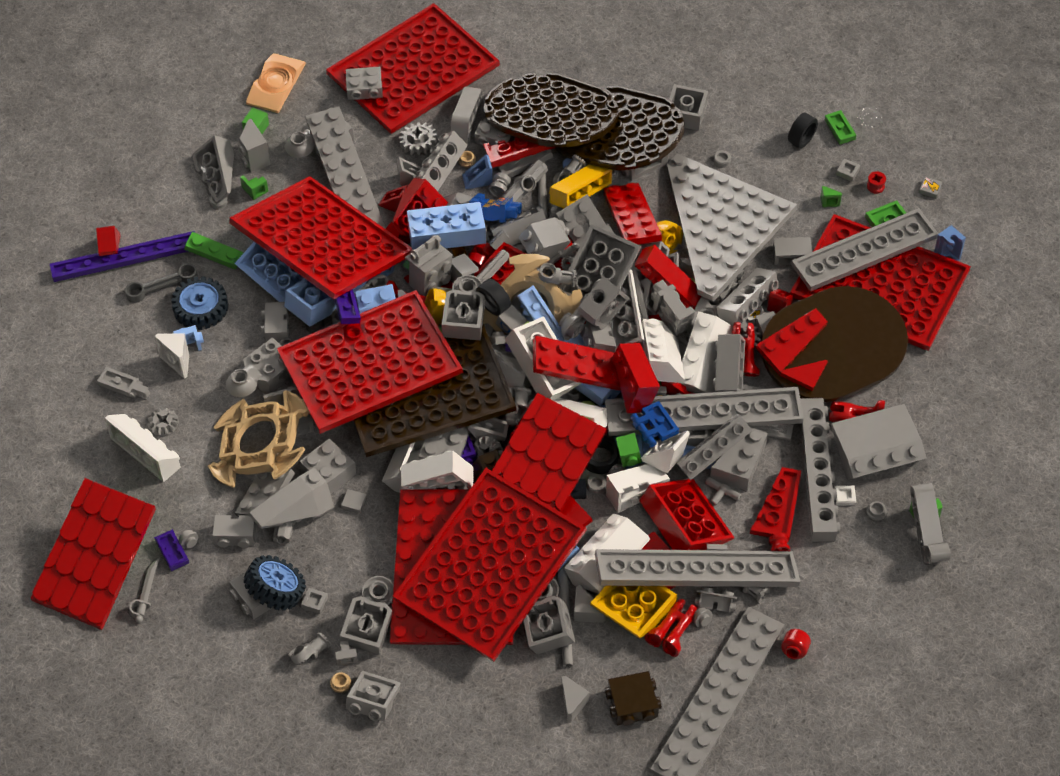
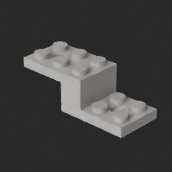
M588 194L556 213L558 219L562 220L565 227L569 228V237L573 243L579 244V248L591 224L614 234L609 224L606 225ZM578 215L586 217L584 225H579L576 222Z

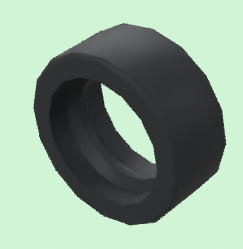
M805 112L800 114L790 128L788 141L799 148H804L814 136L818 120Z
M488 278L476 288V292L478 291L484 295L485 308L491 314L499 316L511 306L507 292L495 280Z
M604 436L597 448L608 449L612 453V457L604 462H596L591 459L586 469L595 474L608 473L618 463L619 449L616 442Z

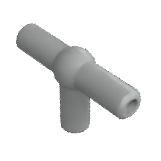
M710 477L705 481L706 485L718 490L710 500V503L714 506L719 503L724 494L737 501L742 497L740 493L729 488L727 484H721Z

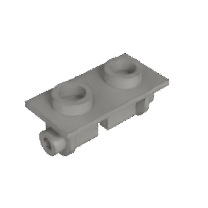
M431 236V239L417 249L411 250L405 259L419 269L445 250L440 245V236Z
M705 587L697 590V594H700V597H696L695 605H698V608L713 610V604L716 602L718 603L717 611L735 612L736 604L733 603V600L737 601V597L734 596V593L722 591L721 594L713 593L714 589Z

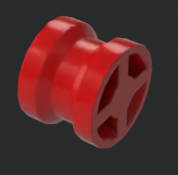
M879 171L870 173L867 183L868 191L874 194L882 193L885 188L886 176Z
M778 533L769 537L768 541L770 546H772L770 551H791L790 546L787 544L789 538L786 534Z

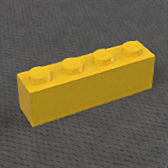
M590 164L550 186V203L564 209L587 194L590 197L612 184V170Z

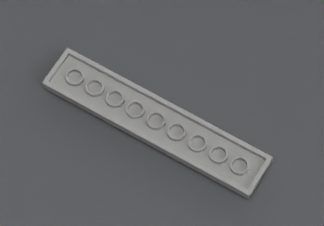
M798 387L655 396L652 402L653 404L660 401L679 428V431L718 429L736 414L741 415L749 427L803 423L804 420ZM623 398L605 400L608 436L632 433L641 434L632 425L633 421L630 419V416L634 413L627 414ZM636 413L639 417L644 416L642 413ZM649 423L645 425L648 430L653 429Z
M596 549L594 554L600 585L799 587L801 582L793 551Z
M751 607L746 609L652 765L651 773L657 776L698 775L782 633L785 624Z

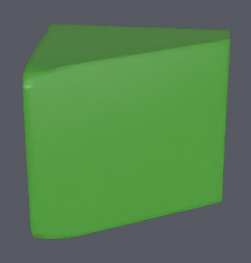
M822 186L820 195L822 206H840L842 193Z

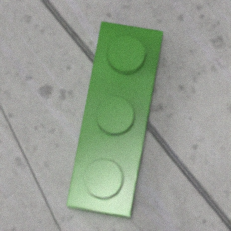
M194 232L191 233L184 249L232 269H237L238 266L235 263L243 255L242 251Z

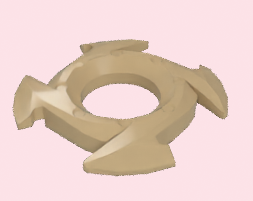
M520 254L509 257V262L514 265L515 270L503 281L501 286L507 292L511 302L518 293L534 285L536 290L541 292L547 299L549 310L558 323L566 313L570 312L573 314L579 307L583 298L581 289L573 290L572 294L568 296L558 285L546 283L539 279V271L537 269L549 262V257L539 254ZM485 308L484 326L485 324H490L495 331H502L496 325L498 316L491 314Z
M283 391L284 406L279 405L278 402L248 405L244 398L231 406L214 426L216 431H224L219 454L221 461L208 465L212 475L222 484L234 488L236 473L249 475L272 472L271 475L274 480L286 473L306 450L304 447L292 450L299 419L307 417L309 414L304 401L299 396L289 391ZM260 421L275 423V436L266 448L256 453H244L240 450L241 437L250 426Z

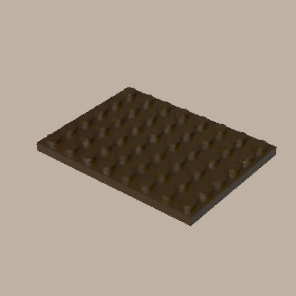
M484 324L482 325L481 340L444 337L462 366V374L354 419L366 457L517 411Z

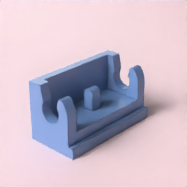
M951 225L938 234L934 252L959 261L966 237Z

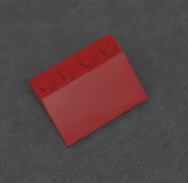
M694 479L651 484L639 500L672 550H707V544H724L734 539L733 534Z

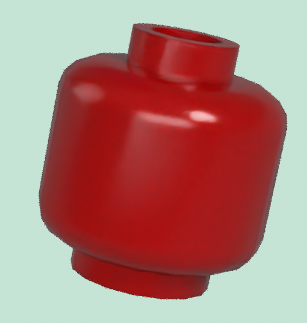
M790 629L784 636L781 649L790 659H802L808 652L811 639L801 629Z

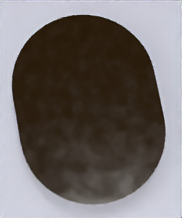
M536 73L524 74L522 78L515 80L510 78L494 87L485 98L484 115L488 123L495 129L514 137L546 147H573L595 141L607 134L618 120V105L610 93L597 86L560 74L546 73V75H536Z
M606 86L607 89L603 90L610 93L618 105V120L615 126L607 134L595 141L573 147H555L561 155L569 159H573L572 156L575 154L579 158L581 157V160L583 159L587 164L611 170L637 169L659 161L674 150L684 133V119L680 109L667 98L626 87Z
M851 286L829 288L783 308L769 321L762 337L763 341L815 308L828 321L827 326L784 369L827 360L828 363L813 391L779 376L763 356L762 360L771 378L781 388L798 387L801 399L823 398L824 402L842 400L886 380L901 365L908 346L907 329L895 307L872 291Z

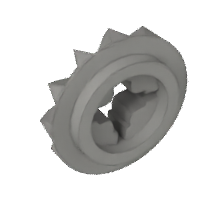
M159 408L157 412H152L148 418L149 430L159 436L171 434L177 429L179 424L178 416L168 408L165 410ZM159 419H166L167 424L164 422L160 423Z
M481 436L474 443L476 457L486 454L488 447H490V451L497 449L500 456L503 453L501 444L493 437Z

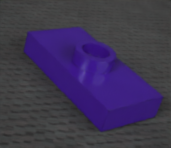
M173 529L154 537L170 571L189 564V559Z

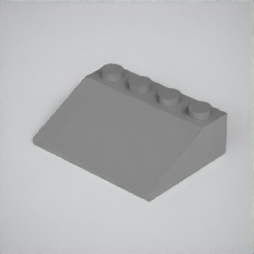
M591 224L568 270L571 272L576 270L577 272L576 278H574L576 279L575 286L571 287V285L561 284L560 288L568 296L572 294L573 290L581 289L582 296L584 297V295L591 292L594 283L604 276L617 288L621 289L641 246Z
M905 404L831 423L847 480L927 458L922 440Z

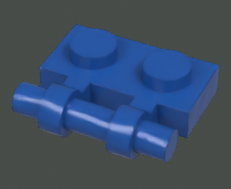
M660 401L642 408L644 416L639 417L636 413L630 416V419L633 421L632 425L636 430H639L642 434L641 438L650 447H654L657 444L654 439L657 436L661 441H664L679 434V428ZM649 423L653 429L648 430L645 425Z

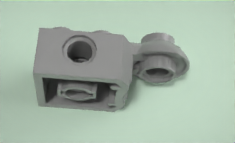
M306 122L303 124L304 132H295L286 141L285 151L292 157L303 158L312 153L313 149L319 156ZM346 122L352 141L354 142L353 128Z
M463 275L458 277L453 283L452 290L446 292L442 319V334L444 337L481 340L485 297L478 291L476 292V288L482 284L481 280L476 276Z
M604 276L594 283L591 292L584 295L581 299V304L573 314L568 312L561 318L559 326L561 327L564 340L577 337L584 329L585 320L596 328H606L629 300V297Z
M274 338L269 339L243 359L245 366L243 369H237L229 375L226 381V390L229 394L235 397H246L252 394L257 386L263 393H270L291 379L277 352V348L281 347V345Z
M374 576L364 583L362 596L353 598L340 634V642L348 640L351 647L380 655L392 617V609L388 604L393 600L394 584L390 579L384 576ZM377 590L384 592L382 596H375L373 593Z
M554 578L545 589L548 590L547 593L539 597L524 619L529 648L536 654L575 643L568 606L558 597L559 586Z

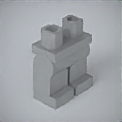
M664 280L655 283L653 286L655 291L650 296L654 301L652 309L655 313L658 312L659 317L675 336L689 330L695 314L694 309L691 306L688 308L684 306L673 284L667 286Z

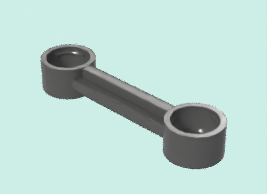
M185 263L179 267L178 272L145 284L131 282L125 288L127 299L130 302L137 303L142 301L148 293L179 282L187 284V279L190 278L191 281H194V277H198L197 270L193 264ZM185 271L194 272L191 276L182 275ZM132 290H141L137 295L129 294Z

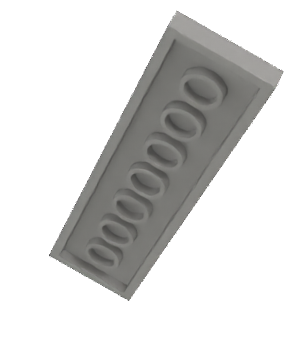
M340 106L306 115L307 125L332 192L385 229Z
M918 208L794 259L791 265L809 291H813L935 240L939 233Z

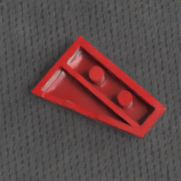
M619 344L614 352L613 360L627 414L642 413V408L652 404L660 385L641 344Z

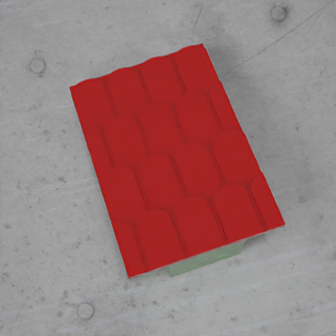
M537 392L492 471L561 512L604 437L607 428L598 425L584 416H580V414L563 407L561 404Z
M84 478L60 529V534L44 564V569L33 589L31 600L102 630L155 513V506Z

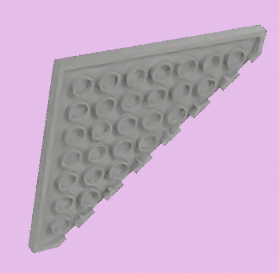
M676 154L667 163V170L698 295L714 302L795 213L797 204L680 154Z

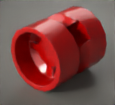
M488 243L475 245L468 257L480 269L494 253L495 249Z

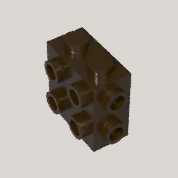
M649 671L608 679V687H605V694L607 700H611L610 714L612 719H616L617 726H628L642 720L652 721L658 717L659 709H662L659 696L656 697L654 691L657 690L654 678L650 677Z

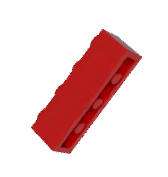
M655 244L642 249L634 266L653 285L661 280H664L667 286L673 284L686 308L691 306L695 309L701 298L698 295L696 283Z

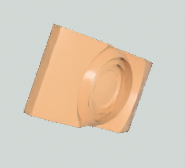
M273 53L265 61L259 78L253 82L246 105L279 113L306 62Z

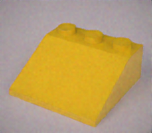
M606 585L591 601L590 605L640 639L664 620L675 604L677 594L665 586Z

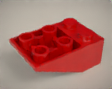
M413 178L403 192L393 222L410 238L407 221L408 210L446 206L448 202L426 179Z

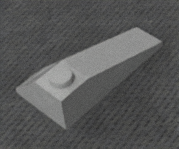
M214 135L195 151L192 156L196 171L201 173L204 183H207L208 190L216 203H220L231 191L234 153L230 140Z
M313 468L297 477L249 512L248 515L260 529L283 525L285 522H300L302 519L310 517L312 519L319 518L333 510L334 505L327 481Z

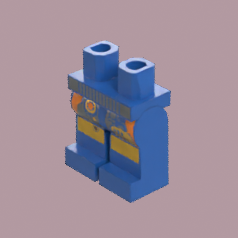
M478 193L469 201V203H481L484 220H499V222L505 223L509 218L516 219L522 213V203L513 202V197H507L506 199L498 198L497 200L485 199V194Z

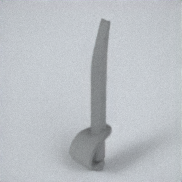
M573 243L562 252L559 250V254L547 263L555 264L564 256L574 257L577 254L576 250L579 248V244Z
M160 557L147 570L140 599L133 600L129 605V614L135 618L137 623L143 621L146 607H151L148 598ZM138 607L137 612H134L132 608Z

